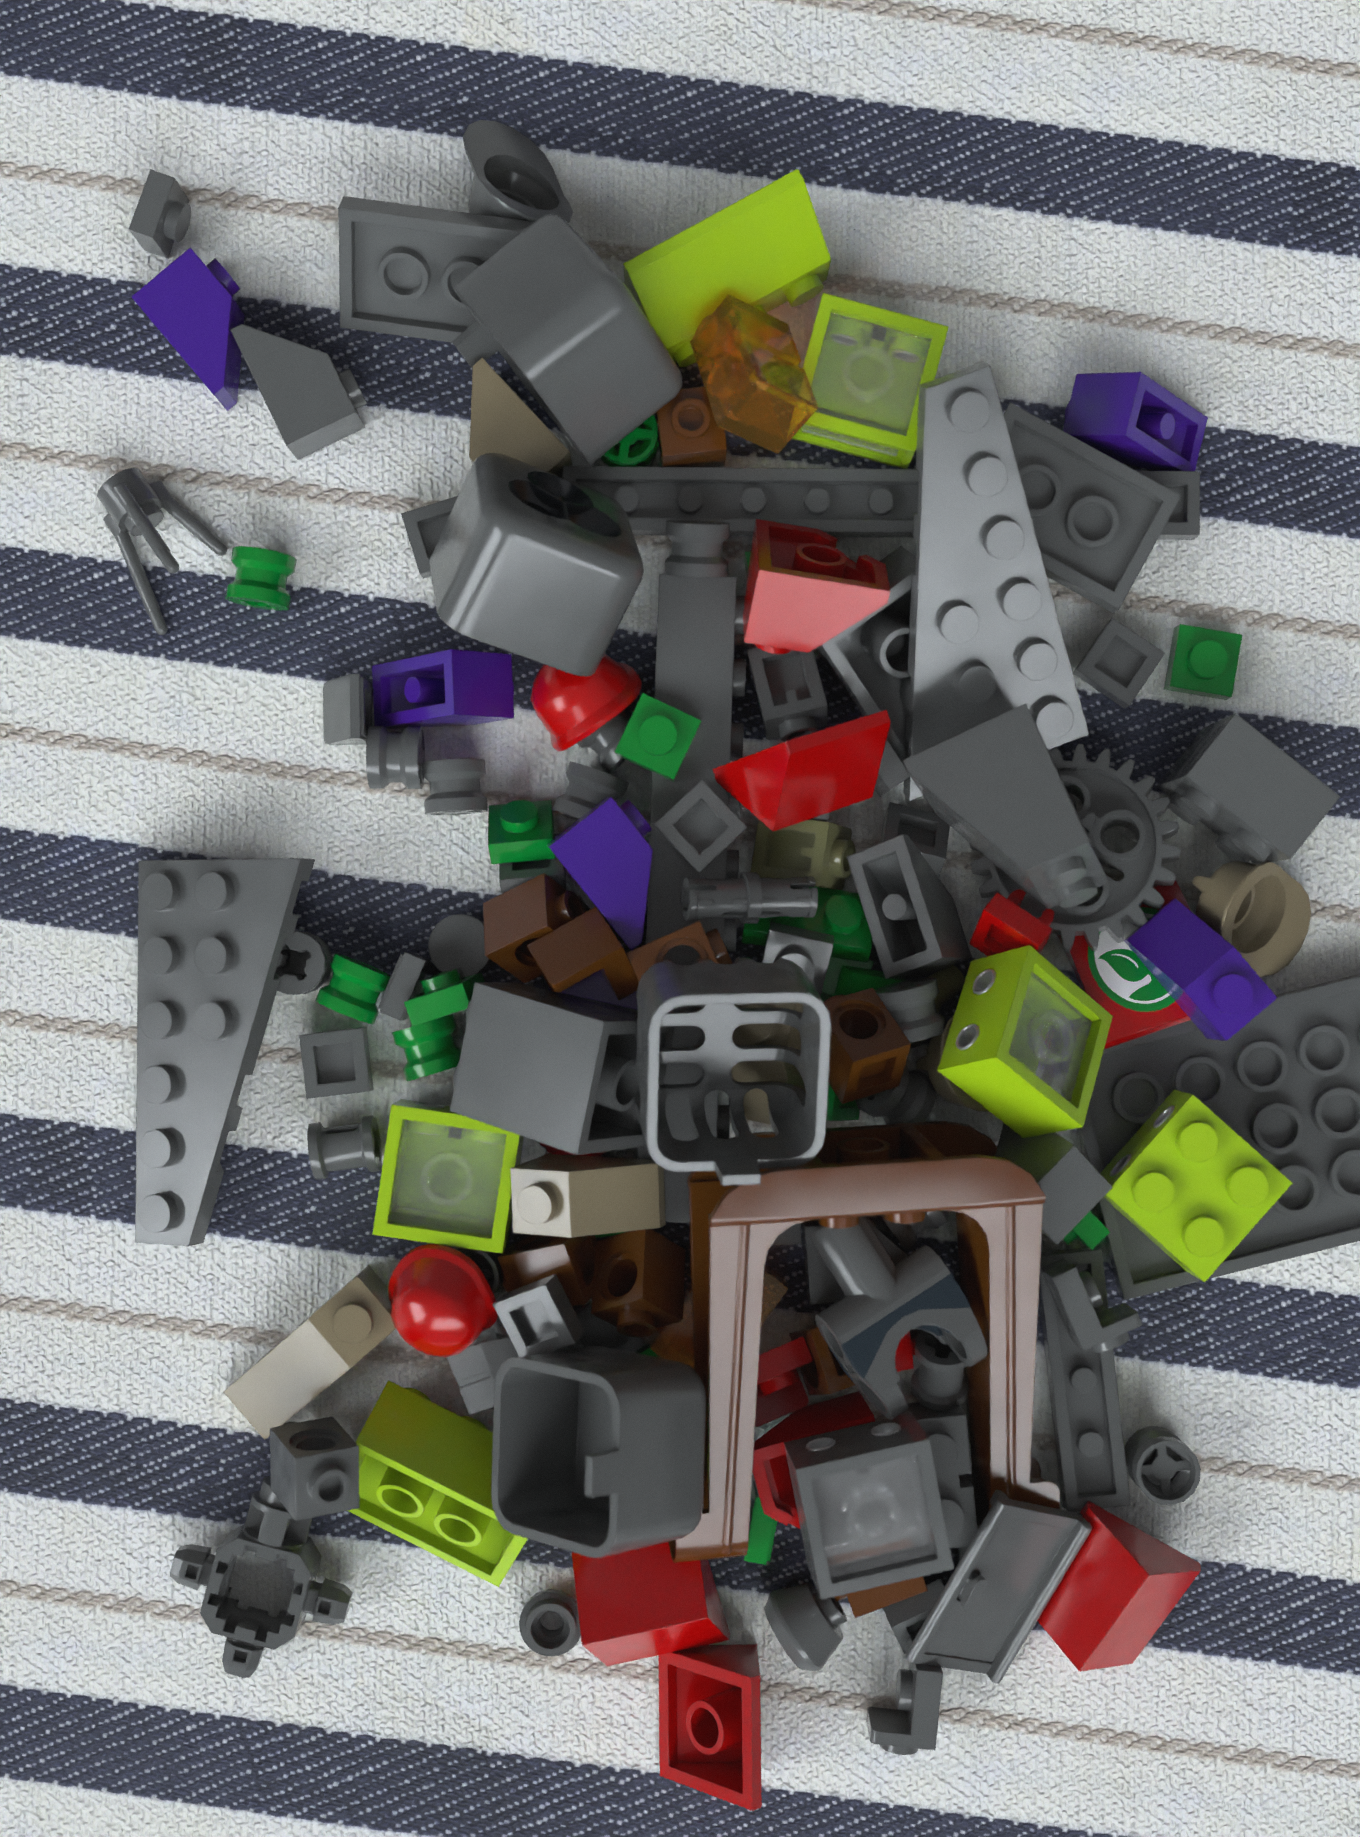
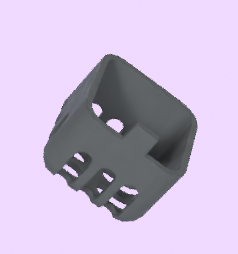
M779 957L775 958L774 963H758L751 958H736L734 964H718L710 958L696 959L693 965H678L670 959L654 963L642 975L637 990L638 1018L636 1021L637 1056L635 1060V1075L640 1090L635 1093L634 1102L648 1152L656 1164L666 1170L677 1172L715 1171L722 1185L760 1184L761 1174L759 1169L796 1167L804 1165L815 1158L823 1146L826 1134L831 1022L829 1011L803 968L791 960ZM798 1002L803 1003V1013L786 1008H740L735 1004ZM684 1005H701L691 1010H672L675 1007ZM774 1023L789 1025L796 1028L800 1033L801 1050L784 1045H738L733 1042L732 1034L738 1026L744 1024ZM698 1026L704 1031L702 1041L696 1046L659 1048L660 1027ZM743 1061L787 1062L798 1069L805 1083L806 1092L800 1087L783 1082H738L732 1079L731 1070L734 1065ZM696 1063L703 1069L702 1076L695 1083L658 1085L659 1064ZM761 1089L766 1092L769 1119L775 1133L774 1137L762 1138L752 1134L745 1117L743 1105L744 1096L748 1091ZM722 1090L728 1095L730 1120L736 1136L733 1139L716 1138L710 1131L705 1116L704 1101L707 1094L711 1091ZM681 1091L688 1095L691 1123L696 1139L688 1141L678 1140L671 1135L666 1119L665 1100L672 1092Z

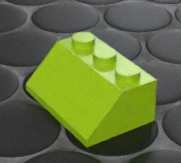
M796 169L623 263L624 282L674 362H677L679 367H686L705 357L713 348L711 343L730 332H733L735 337L744 336L764 324L768 319L766 313L787 301L791 307H796L818 295L824 288L822 282L827 280L831 257L805 181L799 170Z
M388 1380L355 1441L359 1446V1508L347 1511L499 1587L528 1538L514 1535L505 1530L497 1520L492 1507L493 1432L489 1431L477 1419L459 1416L431 1402L428 1396L417 1389L403 1388Z

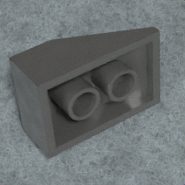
M900 546L880 560V562L886 565L890 595L888 603L820 645L816 650L863 717L887 709L891 721L887 741L904 765L903 760L908 758L909 743L906 739V715H910L911 691L908 659L912 573H915L916 556Z

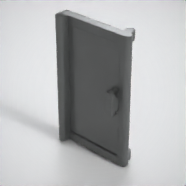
M995 1490L989 1500V1503L992 1505L991 1509L916 1637H909L904 1650L906 1651L905 1658L911 1663L987 1674L993 1683L999 1684L1093 1528L1082 1517L1081 1513L1012 1500L1004 1492Z

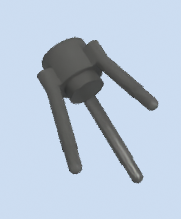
M129 468L118 472L102 484L98 490L97 497L108 511L103 521L118 543L157 634L165 635L168 631L166 622L128 532L132 536L143 535L156 556L170 573L178 572L179 564L155 528L164 517L160 510L161 508H164L217 555H225L227 547L171 496L161 481L149 484L138 468Z

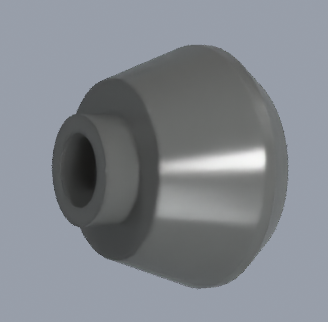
M811 1583L776 1589L770 1593L765 1606V1614L775 1636L790 1659L801 1670L819 1671L822 1669L843 1640L840 1625L847 1621L844 1610L840 1603L835 1601L834 1597L821 1600L817 1589Z

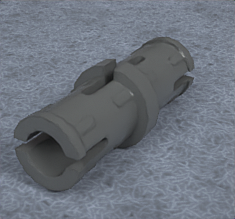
M741 872L740 878H684L681 887V908H688L684 909L682 913L685 920L739 918L742 924L758 923L759 918L785 916L813 918L818 906L817 888L809 889V887H814L816 884L813 876L760 878L757 872Z

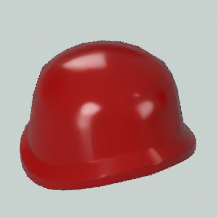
M604 654L596 672L591 676L571 674L544 664L534 679L530 700L537 716L551 734L553 748L561 752L591 735L630 705L639 695L642 682L638 673L631 666L616 662Z
M438 1244L418 1246L409 1251L400 1260L390 1277L388 1297L392 1305L391 1318L393 1325L409 1345L425 1354L440 1357L458 1355L469 1347L483 1331L491 1328L498 1318V1314L493 1306L496 1299L484 1274L474 1261L453 1248Z

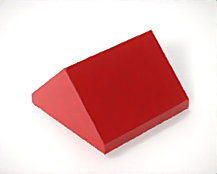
M886 709L785 741L712 770L716 782L774 832L872 798L891 721Z
M1088 1501L1080 1513L1092 1525L1093 1529L1037 1620L1079 1672L1133 1664L1201 1572L1199 1562Z
M668 1542L602 1558H591L572 1552L582 1646L606 1666L730 1640V1631L708 1560L674 1563L671 1558Z
M757 1644L704 1645L658 1655L660 1776L751 1811L761 1808V1698Z

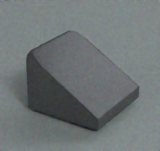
M348 674L327 681L323 686L324 742L328 745H366L369 726H372V685L360 674Z

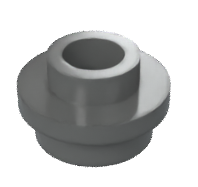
M554 1589L534 1594L525 1603L519 1620L520 1633L526 1645L534 1652L544 1656H558L571 1650L581 1637L577 1601L569 1594ZM546 1612H556L562 1617L564 1623L556 1630H549L541 1624L540 1617Z

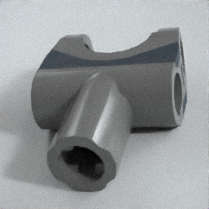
M859 1216V1224L857 1226L841 1229L823 1226L808 1236L845 1294L843 1298L815 1316L818 1329L843 1371L868 1401L886 1418L893 1420L908 1409L905 1397L897 1384L900 1378L895 1368V1352L900 1340L910 1330H924L934 1335L943 1345L948 1344L956 1356L969 1367L974 1366L987 1356L984 1336L966 1296L942 1259L929 1246L923 1245L897 1263H894L865 1216Z

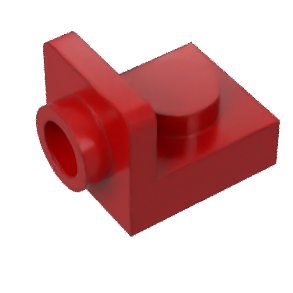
M803 1336L759 1354L755 1428L808 1405V1396L796 1368L813 1361Z

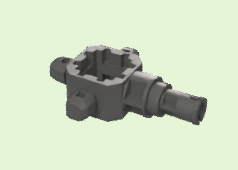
M286 1422L283 1423V1425L294 1424L299 1422ZM271 1476L263 1478L261 1490L253 1493L245 1524L228 1534L216 1550L215 1555L211 1554V1547L194 1544L180 1546L175 1553L170 1570V1577L178 1584L198 1590L201 1585L207 1586L200 1614L211 1633L227 1637L222 1658L224 1671L242 1678H249L260 1664L265 1647L276 1649L292 1640L305 1620L307 1613L313 1615L312 1621L332 1625L343 1623L347 1617L353 1592L344 1584L325 1578L323 1583L315 1582L322 1556L312 1538L308 1536L312 1518L299 1521L293 1519L271 1490ZM247 1550L255 1552V1557L274 1562L277 1558L286 1560L285 1568L295 1570L293 1577L295 1582L287 1612L280 1611L276 1618L268 1616L269 1611L251 1606L247 1610L237 1608L239 1600L229 1597L232 1589L229 1585L237 1556L243 1557Z

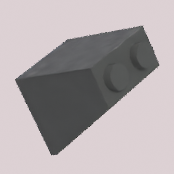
M1026 703L903 760L907 772L936 815L1047 909L1057 905L1069 908L1082 904L1097 893V887L1109 883Z
M475 982L472 999L466 1010L467 1025L460 1060L453 1076L454 1091L450 1111L575 1155L647 1146L634 1102L635 1093L640 1090L635 1075L638 1010L560 992H552L551 990L515 982ZM675 1026L660 1027L659 1048L671 1047ZM659 1064L658 1085H663L667 1064Z

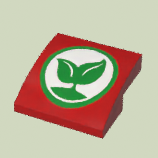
M1176 880L1173 886L1158 885L1153 887L1165 900L1162 907L1176 898L1190 910ZM1144 904L1140 906L1146 920L1160 910ZM1128 920L1121 922L1124 931L1123 942L1117 943L1105 930L1099 932L1097 951H1091L1084 935L1075 936L1070 953H1066L1080 983V988L1113 1016L1104 1050L1191 1020L1125 943L1124 940L1138 929ZM1057 934V936H1058V938H1059V940H1060V942H1061V944H1062L1061 935H1058V934Z

